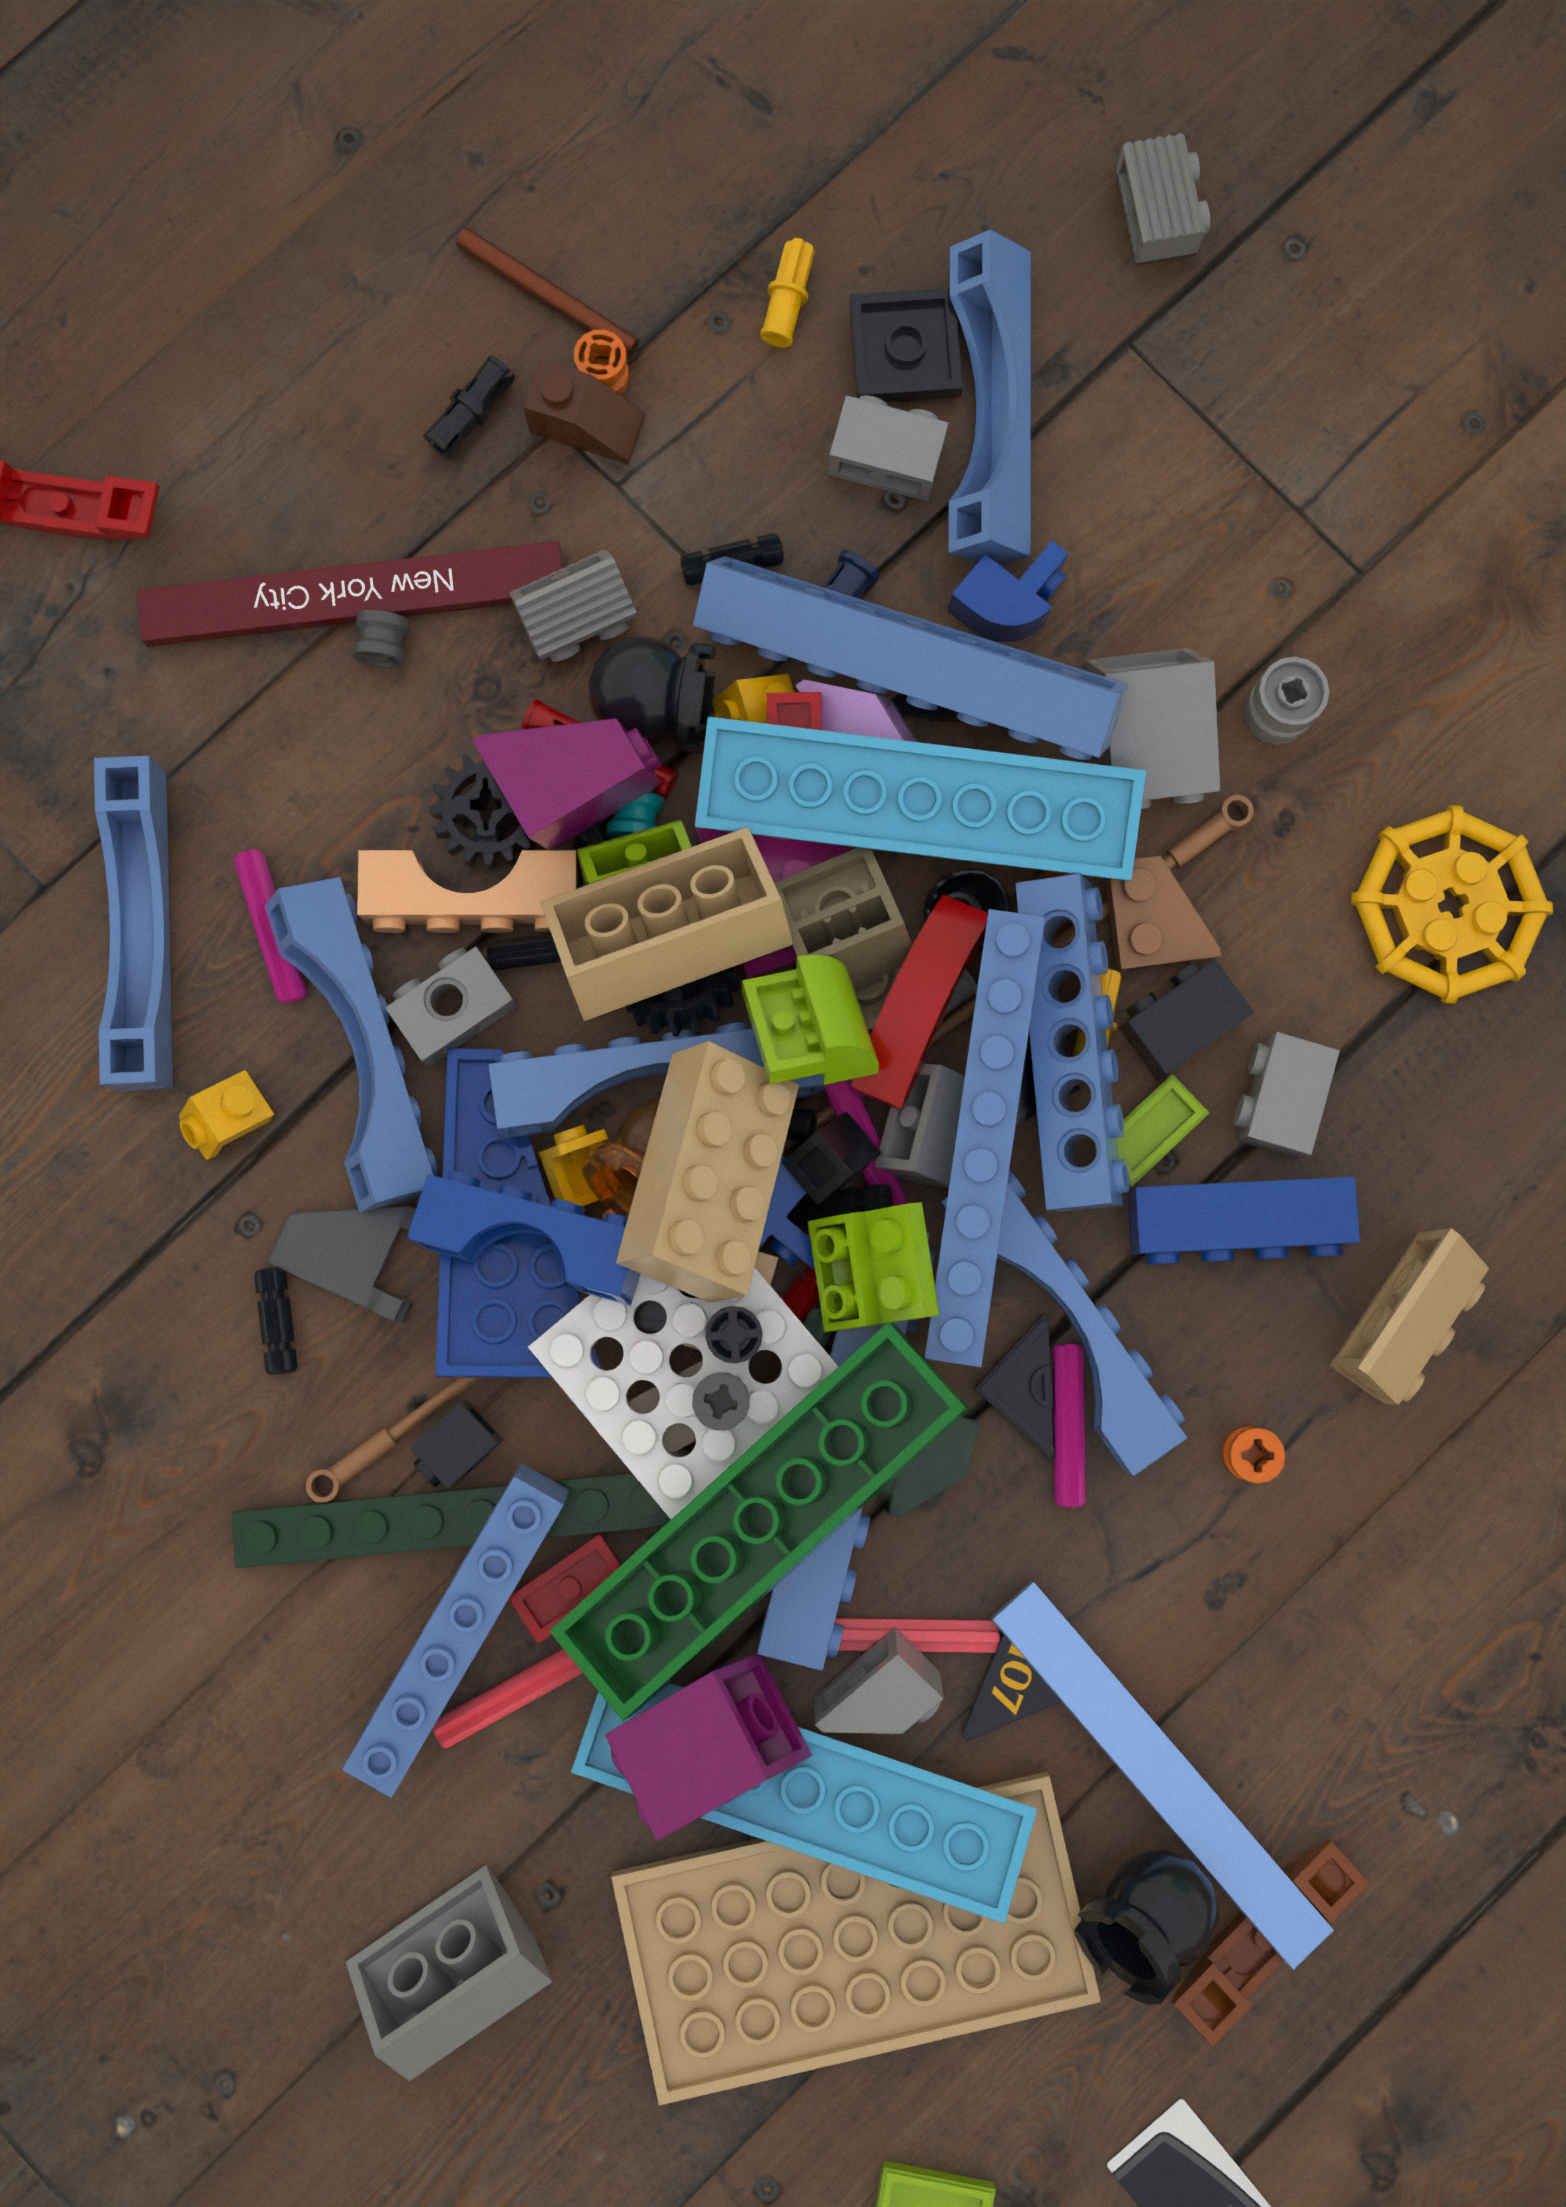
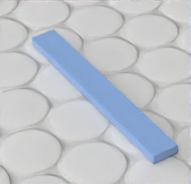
M1030 1581L990 1618L1287 1966L1294 1970L1334 1930L1034 1582Z

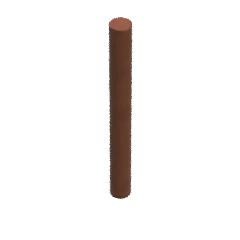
M467 227L458 235L456 240L457 247L588 332L605 329L615 333L622 340L628 358L637 350L640 342L637 337Z

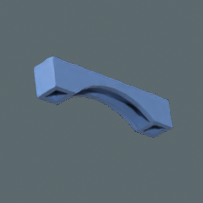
M989 229L950 247V299L961 323L970 354L975 381L976 424L969 465L960 486L949 500L948 553L976 564L986 554L1001 566L1031 557V251Z
M150 756L94 758L95 814L105 862L110 923L108 982L104 1010L99 1026L100 1085L119 1092L173 1089L167 772Z
M340 877L278 888L265 904V909L279 954L283 959L301 971L325 996L340 1019L353 1050L359 1078V1110L354 1136L344 1159V1164L359 1213L419 1198L427 1175L437 1176V1164L432 1151L424 1146L419 1130L421 1125L420 1109L414 1097L408 1095L403 1079L405 1074L404 1058L399 1047L392 1044L387 1028L389 1023V1013L385 1008L387 1004L383 996L376 993L371 977L373 972L372 956L367 945L361 944L356 929L357 909L355 901L351 894L345 893Z
M739 1022L719 1026L716 1028L717 1034L695 1036L693 1030H682L679 1036H673L672 1032H668L662 1036L663 1041L641 1044L639 1037H624L610 1041L608 1043L609 1048L587 1051V1047L584 1044H571L554 1049V1055L532 1058V1053L527 1051L501 1055L499 1063L488 1064L499 1139L554 1132L572 1112L596 1095L624 1082L653 1075H667L673 1053L707 1041L764 1068L754 1031L749 1029L747 1023ZM821 1074L790 1080L799 1085L796 1098L821 1095L826 1087L823 1084Z
M1009 1170L997 1258L1021 1270L1043 1287L1067 1315L1081 1340L1091 1371L1094 1394L1093 1429L1123 1472L1135 1476L1187 1439V1436L1179 1426L1185 1422V1418L1167 1394L1160 1398L1147 1381L1153 1376L1150 1367L1136 1349L1133 1348L1127 1352L1115 1335L1121 1331L1119 1323L1103 1303L1097 1307L1092 1303L1083 1290L1090 1285L1086 1276L1073 1259L1070 1258L1064 1262L1052 1246L1058 1240L1055 1232L1040 1213L1034 1217L1031 1216L1020 1200L1026 1196V1192L1015 1175ZM948 1197L937 1204L944 1216Z

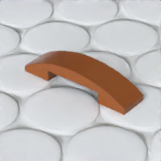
M1328 1839L1284 1872L1319 1914L1330 1924L1370 1885L1368 1880L1336 1845ZM1241 1912L1200 1958L1177 1990L1171 2003L1213 2048L1252 2007L1247 1999L1284 1961Z

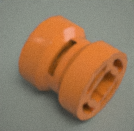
M605 329L592 330L585 333L577 341L574 348L576 370L591 374L621 396L626 391L629 383L626 348L622 340L615 333ZM605 356V357L608 358V360H607V359H604V358H599V357Z

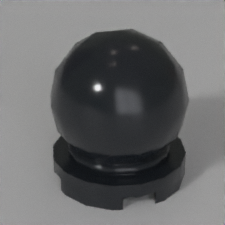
M648 636L625 638L609 646L594 663L588 682L589 702L597 721L617 718L628 731L637 727L643 738L646 737L650 744H657L673 734L677 738V748L679 751L701 754L705 742L704 739L696 738L699 725L707 726L708 716L711 717L716 676L715 672L705 671L706 659H715V646L692 643L688 654L684 655L683 658L668 643Z
M1169 1850L1137 1854L1120 1866L1106 1890V1895L1093 1897L1077 1916L1081 1917V1922L1074 1929V1934L1082 1952L1101 1975L1110 1968L1120 1979L1131 1985L1124 1993L1125 1995L1147 2005L1161 2004L1181 1981L1180 1967L1187 1966L1210 1945L1219 1919L1213 1885L1208 1876L1192 1860Z

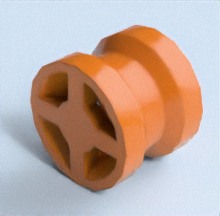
M1252 1426L1238 1427L1230 1432L1223 1442L1221 1451L1223 1464L1232 1475L1238 1479L1257 1484L1269 1482L1277 1477L1284 1467L1286 1457L1284 1446L1278 1436L1269 1430ZM1260 1458H1265L1261 1459V1461L1256 1464V1469H1254V1464L1258 1462Z

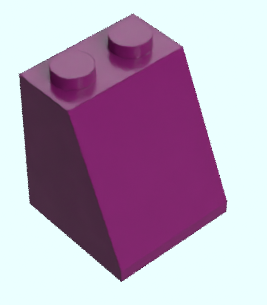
M617 718L483 734L472 740L528 838L548 850H554L662 785L654 772L662 764L646 737L643 738L637 727L628 731Z
M758 1654L710 1672L605 1734L611 1747L613 1763L618 1771L625 1775L637 1800L638 1814L643 1823L651 1829L656 1841L685 1827L812 1756L762 1656Z

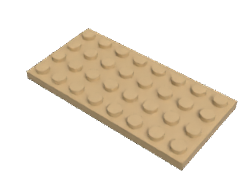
M1048 1772L977 1787L978 1789L1037 1808L1005 1924L760 1838L613 1871L611 1879L659 2106L1101 2003L1093 1965L1082 1952L1074 1934V1929L1081 1922V1917L1077 1916L1080 1912V1907Z

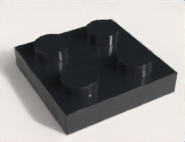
M950 288L850 295L849 309L857 398L867 395L877 397L885 402L961 397L963 383L957 314L950 299Z

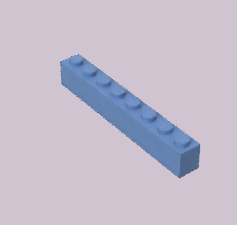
M726 556L707 562L693 626L709 631L708 637L716 642L727 645H739L741 641L758 647L757 653L759 655L776 661H787L791 657L806 662V669L814 674L825 677H837L838 673L857 679L856 685L866 691L884 694L889 689L907 695L906 702L918 708L936 710L938 706L954 710L958 712L957 718L962 722L981 727L988 726L989 722L1009 728L1008 735L1014 739L1027 743H1039L1040 739L1060 745L1059 751L1079 760H1090L1092 756L1099 758L1109 748L1129 684Z
M988 910L935 1283L939 1315L931 1316L925 1359L976 1367L982 1366L1045 916Z
M929 1246L931 1264L933 1267L936 1248ZM920 1318L891 1323L895 1324L905 1335L906 1331L916 1333ZM886 1323L835 1331L830 1357L839 1367ZM863 1507L771 1590L757 1645L758 1655L823 1671L826 1656L836 1659L844 1625L835 1623L840 1601L850 1603L857 1575L856 1570L848 1568L853 1547L863 1549L870 1523V1516L861 1514Z

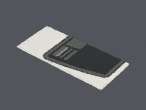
M1179 2099L1107 2163L1108 2169L1139 2207H1271L1183 2099Z

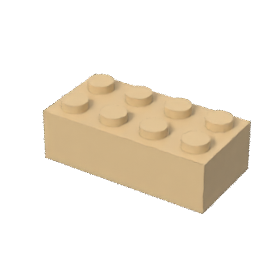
M749 827L540 902L584 1021L794 945L782 899Z
M710 1041L673 1053L616 1263L708 1302L747 1296L799 1085L790 1080L769 1084L765 1068Z

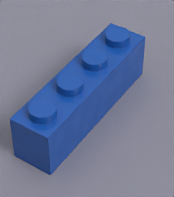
M1355 1177L1135 1187L1127 1192L1131 1255L1146 1254L1147 1265L1180 1263L1179 1253L1200 1252L1201 1262L1233 1261L1234 1250L1255 1249V1259L1289 1258L1288 1247H1309V1257L1343 1255L1342 1245L1360 1243Z

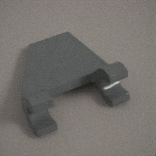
M405 1206L378 1208L359 1213L358 1209L290 1213L268 1264L280 1267L283 1271L357 1303L387 1319L404 1323L413 1303L379 1289L377 1283L402 1229H410L416 1209Z

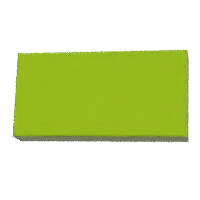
M1173 1074L1169 1075L1123 1119L1124 1135L1116 1139L1118 1159H1125L1127 1163L1129 1188L1139 1181L1209 1114L1208 1110ZM1095 1145L1092 1149L1097 1153V1148Z
M883 2160L875 2207H993L996 2188L992 2181Z

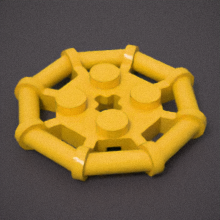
M1449 805L1446 811L1395 829L1388 826L1379 833L1380 843L1358 891L1351 893V905L1357 907L1378 962L1374 967L1381 974L1388 972L1439 996L1442 1003L1455 1004L1460 997L1508 980L1518 982L1526 974L1524 966L1546 917L1553 914V903L1546 899L1526 848L1529 841L1523 834L1515 836L1464 812L1461 805ZM1443 834L1442 851L1418 858L1409 848L1410 845ZM1460 835L1468 837L1499 853L1488 862L1479 853L1466 852L1460 849ZM1396 860L1405 869L1402 876L1403 880L1399 889L1394 894H1384L1381 890ZM1507 861L1523 902L1509 901L1497 870ZM1445 891L1451 892L1454 897L1460 898L1463 906L1459 908V918L1454 919L1450 911L1441 913L1438 903L1445 899ZM1381 909H1392L1403 937V940L1396 947ZM1507 916H1523L1508 950L1505 951L1496 939L1500 930L1506 924ZM1413 948L1417 951L1424 950L1435 955L1432 958L1440 961V973L1405 957L1406 953ZM1480 951L1492 962V964L1461 975L1457 973V959Z

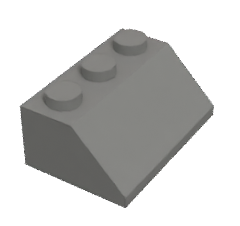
M487 1865L346 1961L374 2055L408 2081L417 2077L552 1983L535 1936L493 1871Z

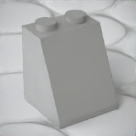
M1191 648L1085 660V671L1129 684L1110 746L1098 758L1099 765L1146 770L1141 809L1150 807L1151 799L1172 797L1173 803H1195L1204 800V793L1220 791L1215 664L1213 660Z

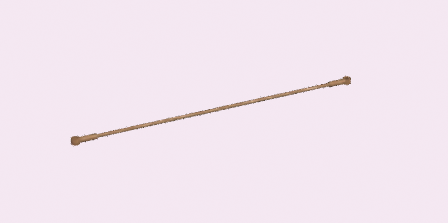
M1233 795L1227 798L1220 806L1216 815L1166 851L1167 856L1163 860L1168 868L1172 869L1174 866L1180 868L1228 831H1238L1245 827L1254 814L1251 801L1242 795ZM1236 805L1240 807L1244 813L1243 820L1235 821L1231 819L1227 813L1228 806ZM1107 900L1102 903V919L1109 915ZM1074 924L1053 939L1055 948H1064L1073 941L1075 937ZM976 997L943 1020V1024L936 1029L928 1048L974 1015ZM831 1104L817 1113L816 1131L836 1117ZM786 1139L782 1156L802 1141ZM577 1291L580 1303L589 1296V1294ZM481 1378L456 1379L390 1429L384 1427L330 1468L314 1471L306 1481L308 1496L313 1501L325 1503L338 1497L345 1483L397 1446L399 1438ZM320 1475L328 1476L333 1482V1490L327 1496L320 1494L316 1489V1480Z

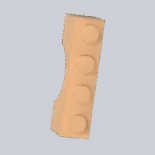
M358 850L357 915L367 925H373V931L380 933L405 932V925H427V931L434 933L459 932V925H481V931L488 933L513 932V925H535V931L551 933L540 902L581 888V868L576 850H522L514 868L505 879L487 890L476 893L453 892L434 883L428 878L422 862L413 850Z

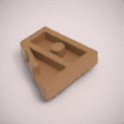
M1161 855L1134 859L1132 881L1105 878L1116 970L1221 957V948Z

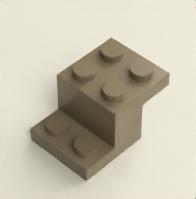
M855 848L776 881L774 884L782 899L796 955L830 956L841 961L846 966L869 1035H871L890 989L912 947V942L872 849Z

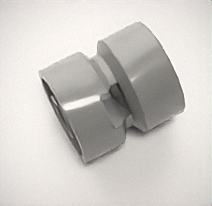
M1299 657L1282 658L1270 665L1245 698L1243 715L1245 724L1252 735L1264 743L1273 745L1288 744L1301 737L1320 716L1328 703L1330 693L1328 681L1320 667L1308 659Z

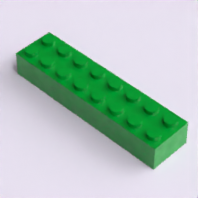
M887 1322L549 1632L621 1720L624 1721L641 1710L971 1408L929 1361L925 1359L895 1324Z

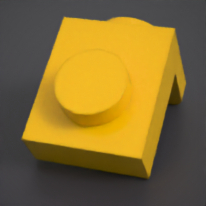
M789 674L734 681L712 700L714 717L767 724L766 693L794 692Z
M244 1070L189 1097L179 1115L180 1130L186 1142L193 1149H199L203 1157L209 1160L217 1156L224 1145L269 1123L274 1113L247 1071Z
M584 1124L553 1135L556 1146L538 1152L555 1199L585 1206L616 1194L598 1146V1142L608 1139L605 1129L587 1134Z

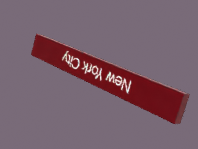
M559 541L138 589L137 598L141 639L148 647L356 622L357 613L363 610H381L406 617L513 604L509 595L512 590L519 589L523 585L539 580L541 577L548 576L550 573L563 568Z

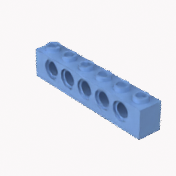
M1080 873L1015 883L1018 913L1045 916L1029 1033L1046 1210L1062 1212L1122 1206V1193L1129 1191V1172L1125 1159H1118L1116 1138L1123 1137L1124 1120L1120 1105H1113L1111 1083L1118 1082L1119 1069L1114 1049L1108 1050L1106 1028L1113 1027V1009L1109 995L1102 996L1100 974L1108 972V957L1104 942L1097 941L1095 920H1102L1103 917L1101 894L1098 887L1092 888V883ZM1073 923L1075 926L1073 941L1064 948H1055L1053 936L1056 929L1062 924ZM1070 976H1078L1081 983L1078 996L1070 1002L1062 1003L1058 996L1060 984ZM1082 1029L1086 1036V1045L1083 1051L1077 1056L1067 1057L1063 1049L1066 1036L1074 1030ZM1086 1083L1091 1090V1101L1084 1110L1074 1112L1068 1102L1070 1091L1076 1085ZM1090 1137L1096 1144V1157L1088 1166L1080 1167L1074 1159V1148L1081 1139Z
M522 1462L519 1464L358 1738L342 1769L343 1771L392 1798L560 1513L569 1489Z

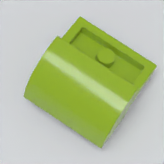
M825 955L797 956L795 970L742 980L743 998L769 1084L821 1074L823 1084L827 1085L878 1074V1059L848 969L841 961Z
M922 1202L808 1221L824 1332L939 1315Z

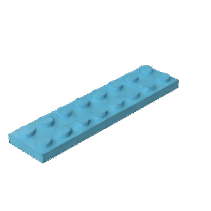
M708 716L695 827L735 832L749 827L752 835L1068 874L1080 873L1084 876L1132 881L1146 770Z
M669 1683L641 1710L624 1721L621 1720L598 1692L571 1773L633 1794L625 1775L621 1774L613 1763L611 1747L605 1734L683 1689V1687ZM798 1727L812 1754L811 1757L701 1817L702 1819L1005 1924L1037 1808Z

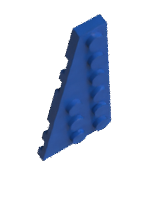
M447 1048L443 1178H447L449 1171L464 1173L481 1181L479 1188L498 1192L500 1185L516 1187L533 1194L531 1202L551 1207L529 1135L499 1139L488 1064L499 1063V1057L504 1055L502 1049ZM534 1233L508 1235L487 1247L474 1263L440 1254L436 1377L554 1379L530 1351L528 1346L580 1303L577 1290L566 1282L562 1256L551 1239ZM593 1346L592 1359L596 1366L601 1368L595 1348Z

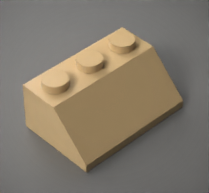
M1452 1228L1417 1233L1329 1367L1383 1404L1399 1405L1402 1400L1405 1402L1409 1401L1424 1382L1425 1375L1421 1371L1432 1355L1435 1357L1439 1356L1453 1339L1455 1330L1451 1326L1462 1310H1470L1483 1294L1485 1285L1481 1283V1280L1489 1270L1488 1266L1466 1240Z

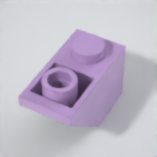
M802 680L795 685L799 692H821L823 731L917 742L889 697L809 680Z

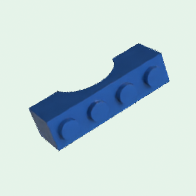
M449 1171L446 1179L430 1174L427 1175L407 1235V1239L422 1249L474 1263L487 1247L505 1236L517 1233L539 1234L551 1239L559 1249L564 1262L566 1282L578 1292L631 1306L641 1273L616 1263L628 1220L627 1217L606 1213L604 1221L583 1216L585 1212L584 1207L561 1199H553L551 1207L531 1202L533 1194L508 1185H500L498 1192L479 1188L481 1182L479 1179L456 1171Z

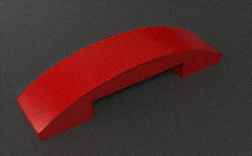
M0 460V523L84 538L112 540L149 538L160 486L156 482L105 475L104 482L15 470L5 461Z
M942 895L913 943L871 1032L870 1038L879 1063L878 1074L853 1079L851 1084L852 1090L902 1111L925 1063L924 1054L967 965L971 966L985 937L987 912Z

